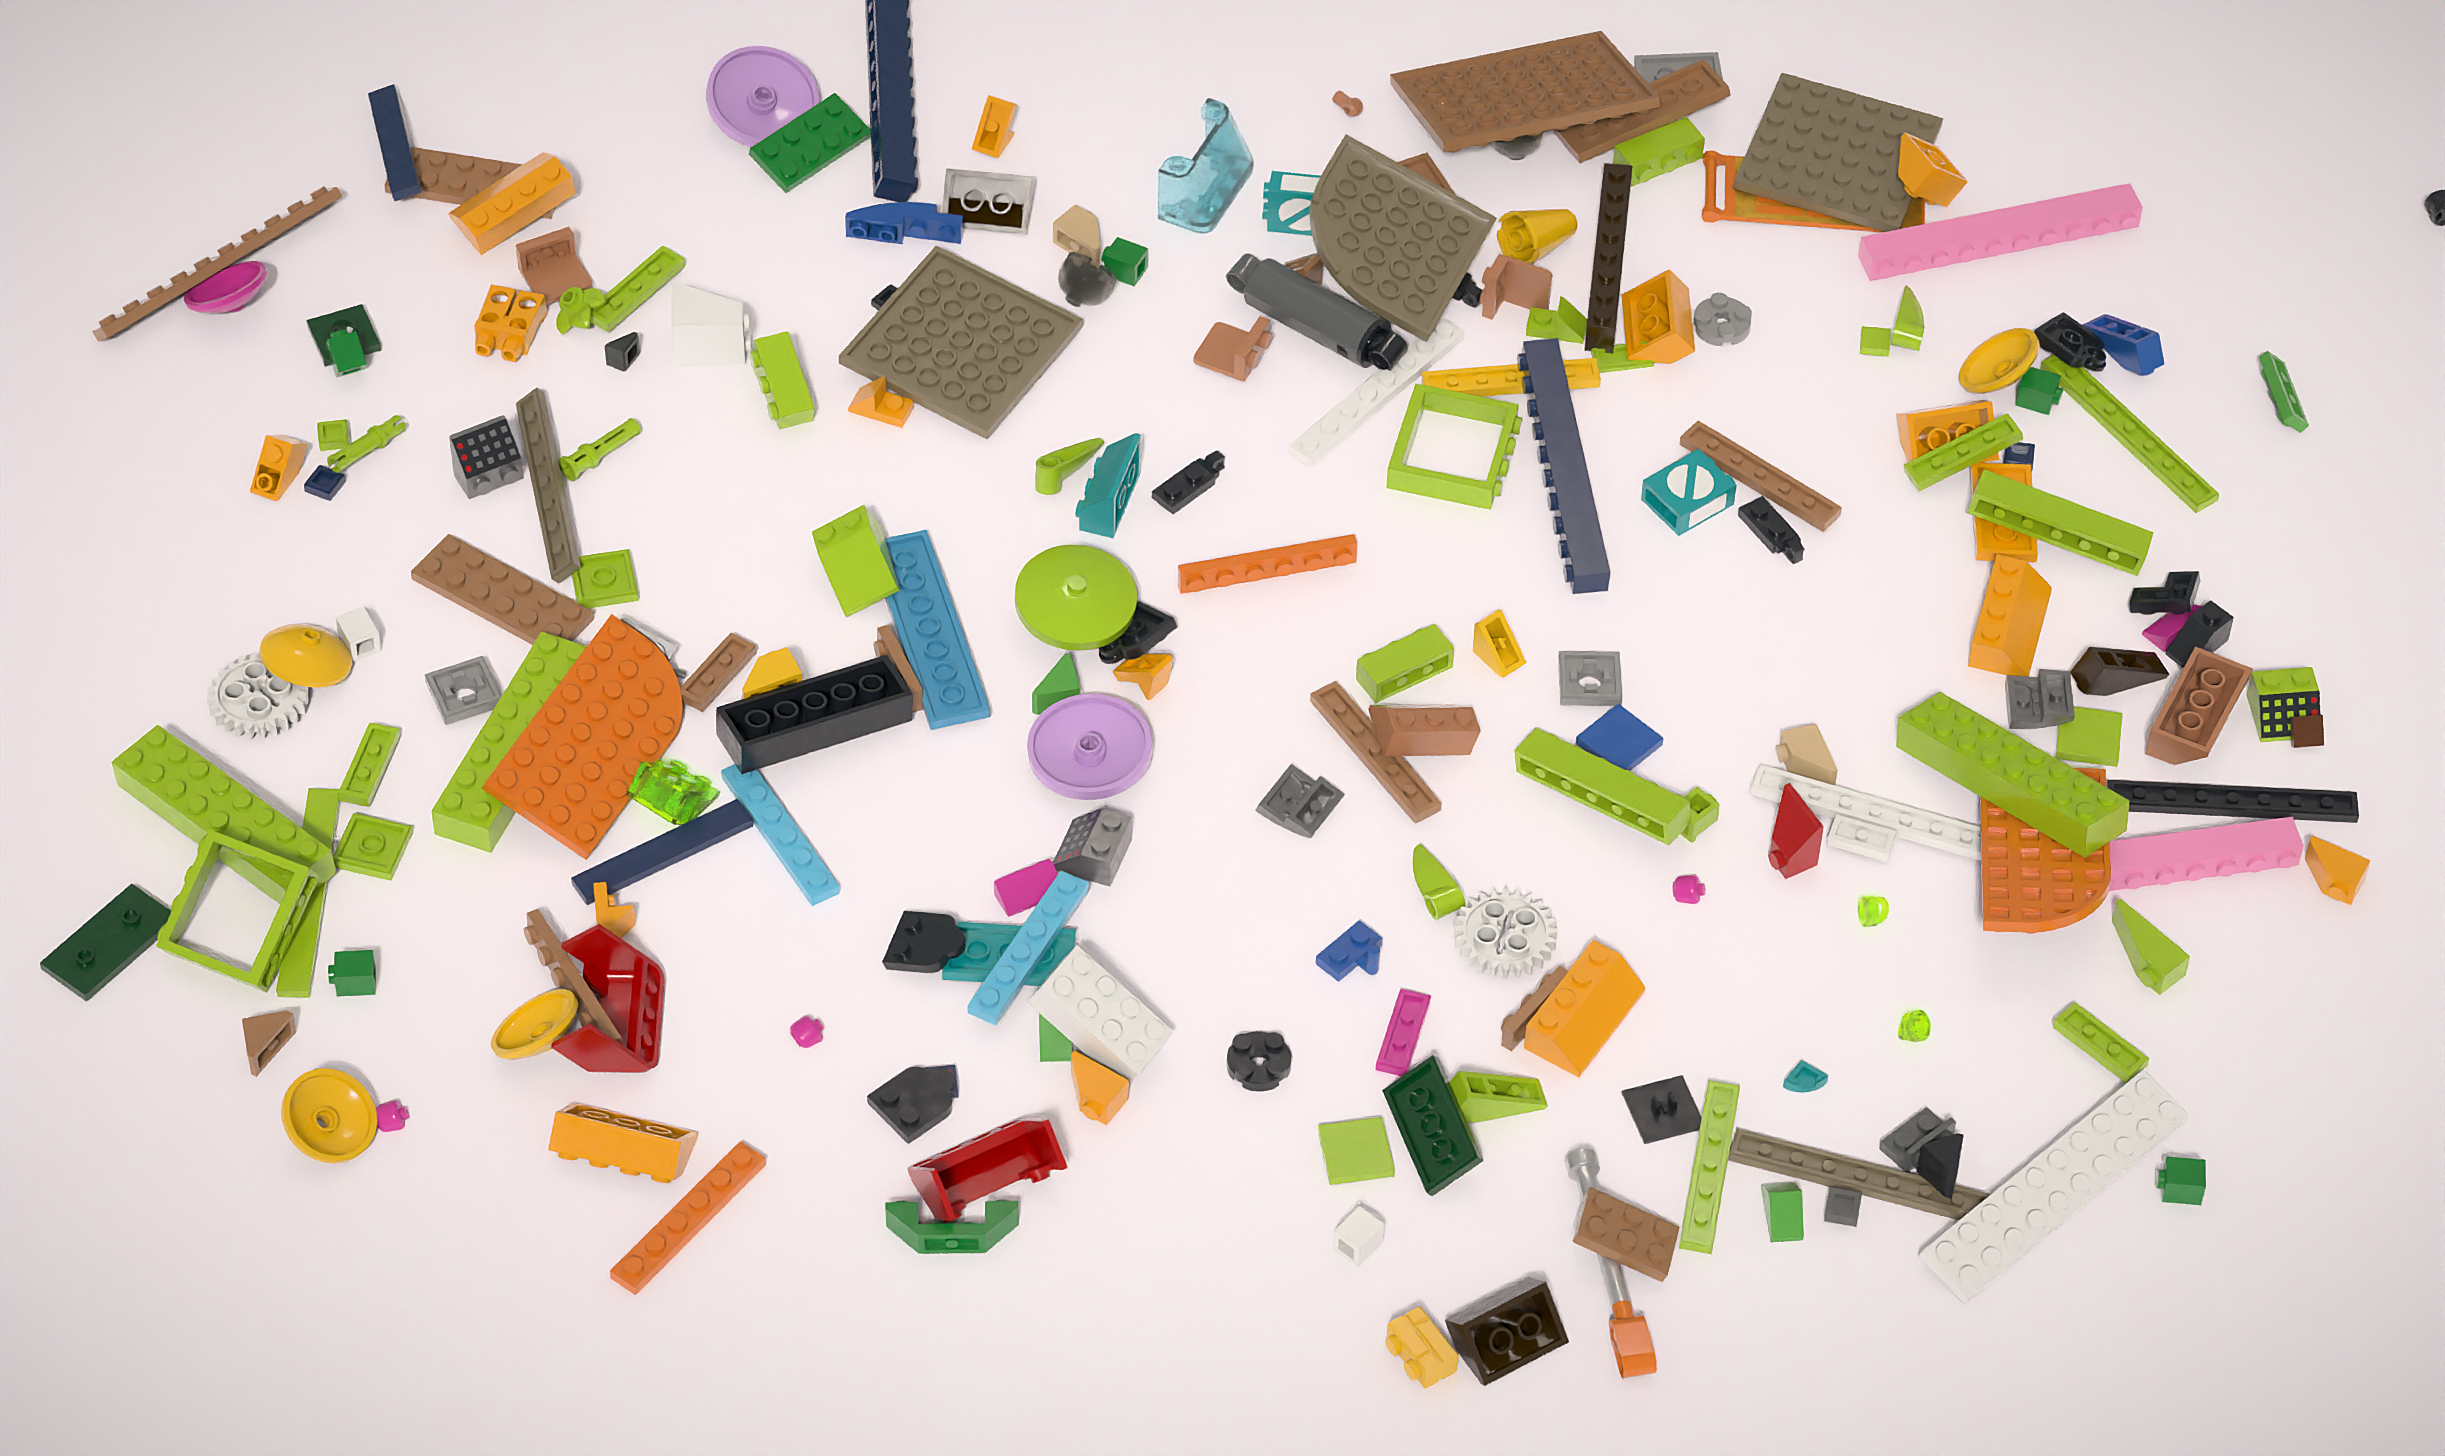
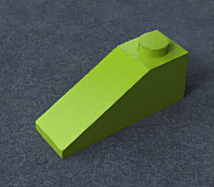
M2121 898L2118 899L2115 903L2111 921L2136 976L2146 987L2153 989L2157 994L2161 995L2186 976L2190 955Z
M1458 1071L1450 1080L1451 1087L1467 1122L1477 1123L1544 1110L1548 1106L1539 1079Z

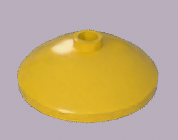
M2027 328L2006 330L1989 338L1979 345L1964 361L1959 372L1961 385L1965 390L1979 394L1999 391L2013 385L2025 375L2034 363L2039 350V339L2032 330Z
M288 624L273 629L263 637L259 648L260 659L272 674L286 682L299 686L319 688L338 684L349 675L352 667V656L346 645L333 633L312 625Z
M557 989L540 994L525 1002L509 1014L498 1026L491 1039V1049L496 1056L509 1060L533 1057L551 1050L552 1042L566 1034L576 1016L578 1007L576 997L569 990Z
M329 1068L310 1070L292 1082L282 1100V1123L289 1139L302 1153L314 1160L331 1164L350 1161L364 1152L375 1136L377 1113L370 1094L359 1081L342 1071ZM317 1120L323 1121L325 1128L321 1127Z

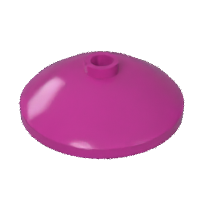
M258 261L242 262L225 267L190 288L184 295V303L188 309L200 313L237 312L255 296L264 284L268 271L265 265Z

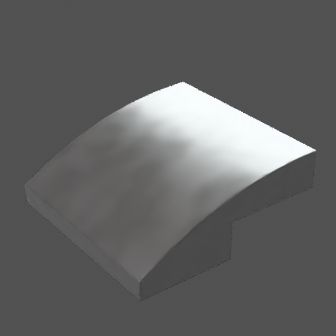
M2039 669L2038 677L2007 675L2005 692L2009 729L2046 728L2074 721L2075 714L2070 671Z
M1290 764L1258 804L1255 811L1293 833L1311 838L1345 794L1321 776L1315 781L1293 764Z

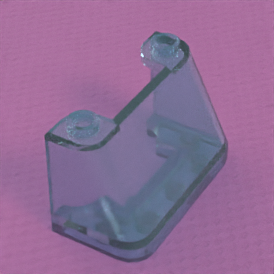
M1209 97L1200 110L1201 118L1205 122V140L1193 158L1189 159L1179 155L1171 156L1163 162L1158 170V219L1200 234L1212 232L1217 227L1254 170L1253 156L1228 106L1221 101Z

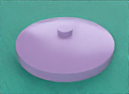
M746 46L729 52L716 63L706 85L705 98L710 116L719 129L736 142L752 147L818 104L819 91L809 70L792 55L768 46Z
M1093 693L1067 697L1049 706L1033 723L1027 740L1029 764L1037 779L1048 789L1059 795L1078 800H1097L1111 797L1134 785L1147 770L1152 757L1151 731L1143 715L1124 700L1109 695Z

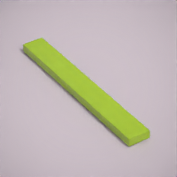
M2055 355L2041 362L2040 369L2061 375L2059 386L2191 510L2197 513L2218 501L2220 494L2084 367H2072Z
M308 788L302 829L331 849L332 852L340 806L339 789ZM328 881L312 892L280 963L276 988L277 997L310 998Z

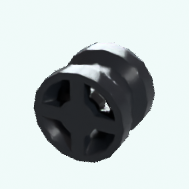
M2441 189L2431 193L2424 202L2427 212L2432 214L2431 218L2438 226L2445 225V190Z

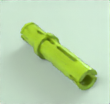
M393 415L381 425H373L367 430L365 435L336 453L327 457L329 467L337 462V465L331 470L339 473L342 469L374 449L383 448L388 444V440L406 430L405 422L403 421L396 425V422L402 418L398 415Z

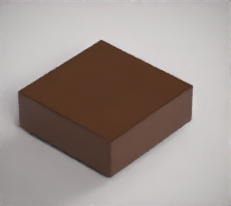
M2322 714L2290 716L2291 747L2324 746Z

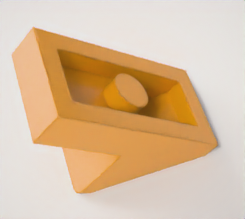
M988 95L971 149L999 158L1015 134L1014 131L1009 129L1017 104Z
M883 376L858 389L848 407V412L903 428L914 409V402L909 398L887 392L886 377Z
M1143 654L1136 659H1125L1112 672L1117 681L1138 683L1145 698L1149 701L1168 684L1173 659L1170 654Z
M606 882L593 883L597 924H601L622 938L635 926L634 906H615L614 894H607Z

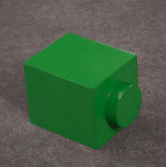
M1116 237L1111 246H1106L1102 253L1101 261L1104 262V275L1135 287L1148 269V248Z
M344 329L330 334L331 338L327 339L325 346L336 378L365 370L367 363L357 332L348 333V330Z
M2030 367L2019 384L2015 406L2049 415L2053 405L2059 406L2064 389L2059 388L2061 375Z
M373 950L334 952V965H328L329 984H335L337 997L376 995V964Z
M2166 1156L2163 1169H2157L2156 1189H2161L2162 1202L2202 1205L2206 1190V1160Z

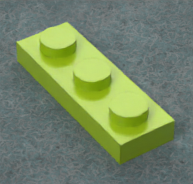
M369 722L339 789V801L366 807L370 806L399 740V728Z
M2076 1002L2054 1020L2053 1028L2125 1083H2128L2148 1066L2149 1057Z

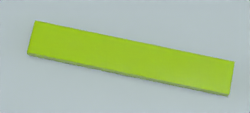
M1708 1080L1679 1249L1712 1254L1740 1085Z

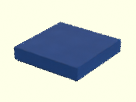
M1617 704L1576 736L1575 744L1586 752L1604 758L1609 763L1624 770L1631 771L1663 745L1664 738L1620 704Z

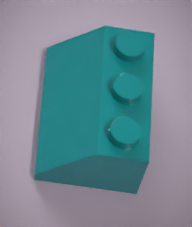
M1134 433L1106 446L1102 458L1097 457L1093 471L1094 477L1093 479L1088 478L1084 491L1085 498L1084 500H1079L1076 507L1075 517L1079 518V531L1114 539L1140 477L1141 434Z

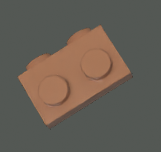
M570 227L515 244L518 270L531 292L545 295L546 305L559 301L562 294L571 287H579L582 290L592 288V280L576 255L574 233Z
M1499 253L1492 267H1487L1482 276V283L1485 284V288L1480 296V303L1483 304L1482 317L1493 320L1503 301L1529 310L1530 307L1549 310L1553 274L1544 268Z
M1259 316L1249 332L1223 322L1214 323L1193 356L1194 364L1245 382L1251 371L1257 366L1265 349H1268L1271 344L1273 333L1270 332V319Z

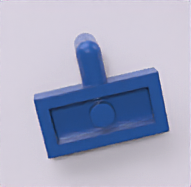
M1359 920L1316 956L1315 964L1338 982L1357 966L1369 975H1376L1379 971L1380 947L1382 946L1383 938Z

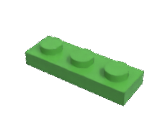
M2267 350L2259 356L2263 367L2261 373L2270 385V397L2278 406V418L2286 427L2291 426L2301 433L2309 427L2286 364Z

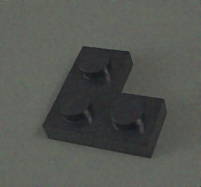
M2169 572L2164 587L2134 588L2129 601L2130 613H2141L2142 615L2172 613L2179 615L2191 612L2201 582L2200 572Z

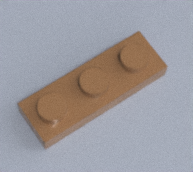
M889 625L877 627V641L873 642L876 656L887 655L912 692V713L922 710L923 689Z
M730 632L680 687L682 702L703 712L756 654V645Z
M1559 966L1552 975L1547 974L1542 979L1536 992L1533 995L1528 994L1523 999L1520 1009L1514 1015L1509 1014L1501 1025V1046L1512 1052L1525 1038L1526 1025L1567 974V969Z

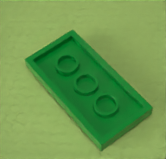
M833 93L752 146L749 150V155L785 193H788L871 138L870 128L836 93Z

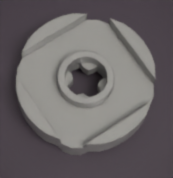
M1722 292L1714 293L1711 295V298L1699 303L1694 311L1693 324L1695 325V332L1704 342L1714 346H1722L1723 342H1732V345L1739 344L1750 333L1752 310L1739 300L1728 297ZM1718 319H1725V320H1727L1728 322L1723 321V322H1721V323H1718L1717 320H1718Z

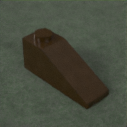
M2089 647L2070 671L2077 683L2078 689L2083 694L2108 696L2166 679L2170 675L2155 652Z

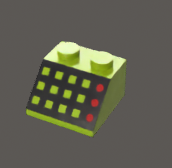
M2312 667L2252 672L2246 696L2260 742L2291 740L2290 716L2321 714L2320 690Z

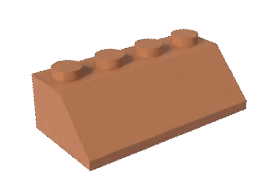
M2195 646L2150 730L2145 754L2172 765L2208 757L2250 678L2253 668Z

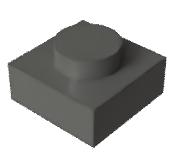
M1829 1187L1824 1221L1857 1227L1862 1193Z

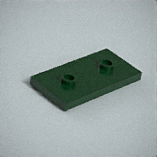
M131 883L39 962L41 970L87 1002L158 940L159 930L167 923L171 910Z
M1435 1055L1430 1056L1382 1090L1427 1194L1434 1196L1484 1161L1438 1057Z

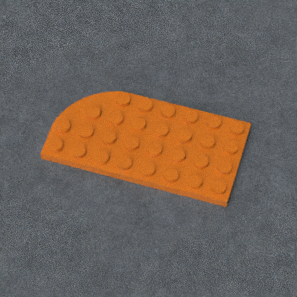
M611 614L481 789L587 860L670 746L680 728L683 710L681 689L677 676L665 655L652 641Z
M2074 768L2107 787L2106 769ZM1980 797L1983 931L2034 934L2056 930L2077 923L2100 907L2109 893L2111 883L2110 842L2084 858Z

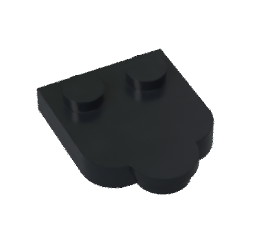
M2065 312L2060 313L2035 329L2034 333L2039 339V346L2043 350L2051 352L2066 364L2076 368L2085 367L2095 372L2104 370L2107 356L2103 352L2105 347L2103 340Z
M1137 600L1135 615L1129 628L1115 641L1100 647L1099 658L1105 664L1117 663L1122 659L1131 660L1139 658L1157 643L1164 640L1168 634L1177 628V624L1173 617Z
M903 911L882 963L887 970L935 973L942 970L947 965L949 959L957 958L964 952L966 938L951 915Z
M910 1067L867 1095V1104L907 1144H910L951 1114L953 1107L950 1092L954 1088V1076L950 1071L943 1068H934L927 1071L922 1067Z

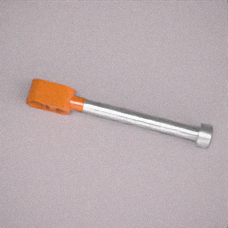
M1592 1149L1575 1150L1568 1154L1564 1160L1568 1177L1571 1180L1577 1181L1582 1203L1589 1187L1599 1190L1596 1175L1600 1171V1165L1596 1152ZM1596 1253L1614 1319L1609 1320V1334L1621 1378L1654 1374L1657 1371V1362L1644 1315H1634L1621 1265Z

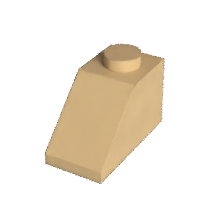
M1075 204L1053 222V243L1097 270L1100 268L1098 220L1093 213Z
M1817 724L1781 731L1780 743L1776 745V754L1779 762H1784L1788 772L1836 785L1838 769Z

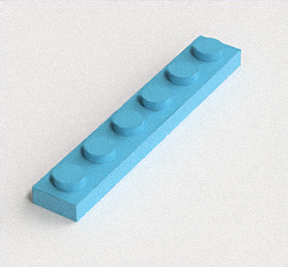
M735 764L721 770L723 781L750 815L756 828L811 906L840 894L838 883L758 770L741 774Z
M1064 871L1059 872L967 1005L968 1014L995 1026L997 1025L1089 891V882Z

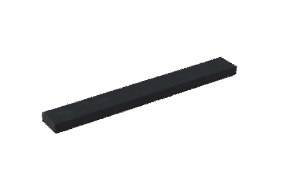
M2107 779V788L2129 800V812L2267 819L2293 817L2294 820L2358 823L2359 819L2357 792Z

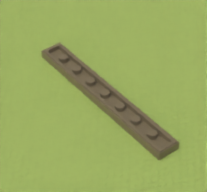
M536 387L515 404L551 579L559 584L581 568L545 394L544 391Z
M1741 1129L1736 1130L1728 1161L1828 1187L1861 1192L1863 1196L1956 1220L1962 1219L1991 1195L1955 1185L1952 1199L1946 1198L1922 1176Z

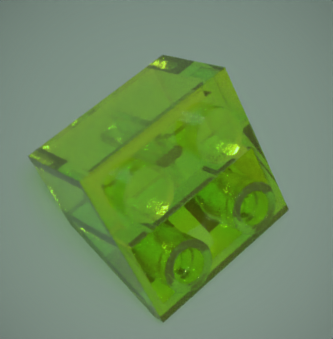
M656 759L655 762H641L626 796L673 825H683L697 818L718 798L720 791L711 786L712 781L708 778L688 772V766L682 762L673 759L670 762H664Z

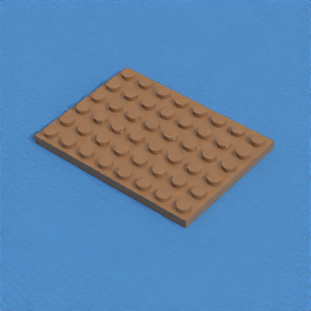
M1602 30L1390 74L1391 86L1442 151L1451 153L1471 146L1483 147L1490 142L1499 140L1511 141L1523 135H1540L1543 131L1564 130L1571 125L1581 123L1593 124L1600 119L1621 118L1624 114L1634 112L1646 113L1653 108L1660 107V96Z

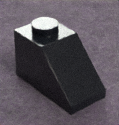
M2210 600L2189 617L2166 650L2165 655L2184 668L2195 646L2212 653L2229 640L2234 617Z

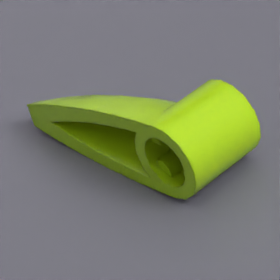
M1905 285L1891 345L1919 351L1925 329L1923 310L1912 289Z
M1095 438L1039 457L1035 465V490L1045 495L1059 493L1062 488V481L1086 464L1104 445L1105 441Z
M1418 844L1413 849V873L1430 915L1435 920H1438L1459 910L1461 906L1465 907L1466 902L1460 887L1427 849Z

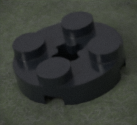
M1262 1031L1241 1033L1233 1038L1232 1044L1227 1051V1072L1233 1081L1235 1078L1247 1090L1255 1092L1269 1091L1278 1087L1279 1082L1285 1076L1286 1078L1289 1076L1292 1056L1289 1047L1284 1042L1283 1036L1279 1033ZM1257 1057L1265 1059L1263 1065L1260 1066L1251 1060Z

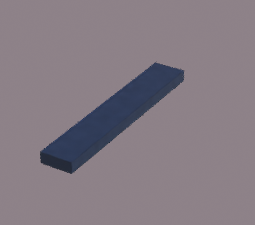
M395 84L369 92L368 98L394 201L421 193L420 182Z
M735 799L571 877V884L584 903L589 905L595 902L593 883L606 882L607 894L615 893L753 827V820L738 799Z

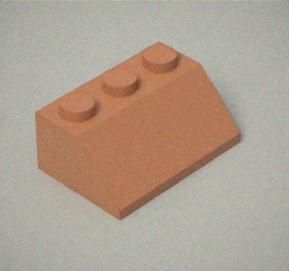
M1441 704L1370 705L1368 708L1384 756L1470 755L1481 732L1473 707Z

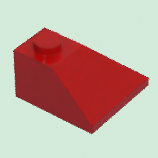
M1791 783L1784 785L1768 854L1772 867L1775 870H1779L1785 879L1818 865L1824 829L1822 823Z

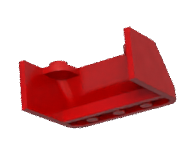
M597 924L562 942L561 948L583 963V979L590 990L599 995V1003L620 1034L621 1044L589 1023L552 1042L551 1048L588 1072L645 1073L655 1068L659 1057L665 977L660 966L601 924Z
M1023 1117L909 1166L907 1171L912 1183L935 1219L943 1220L946 1223L961 1217V1210L966 1208V1204L1021 1179H1031L1032 1183L1042 1181L1050 1177L1049 1171H1063L1068 1166L1049 1119Z

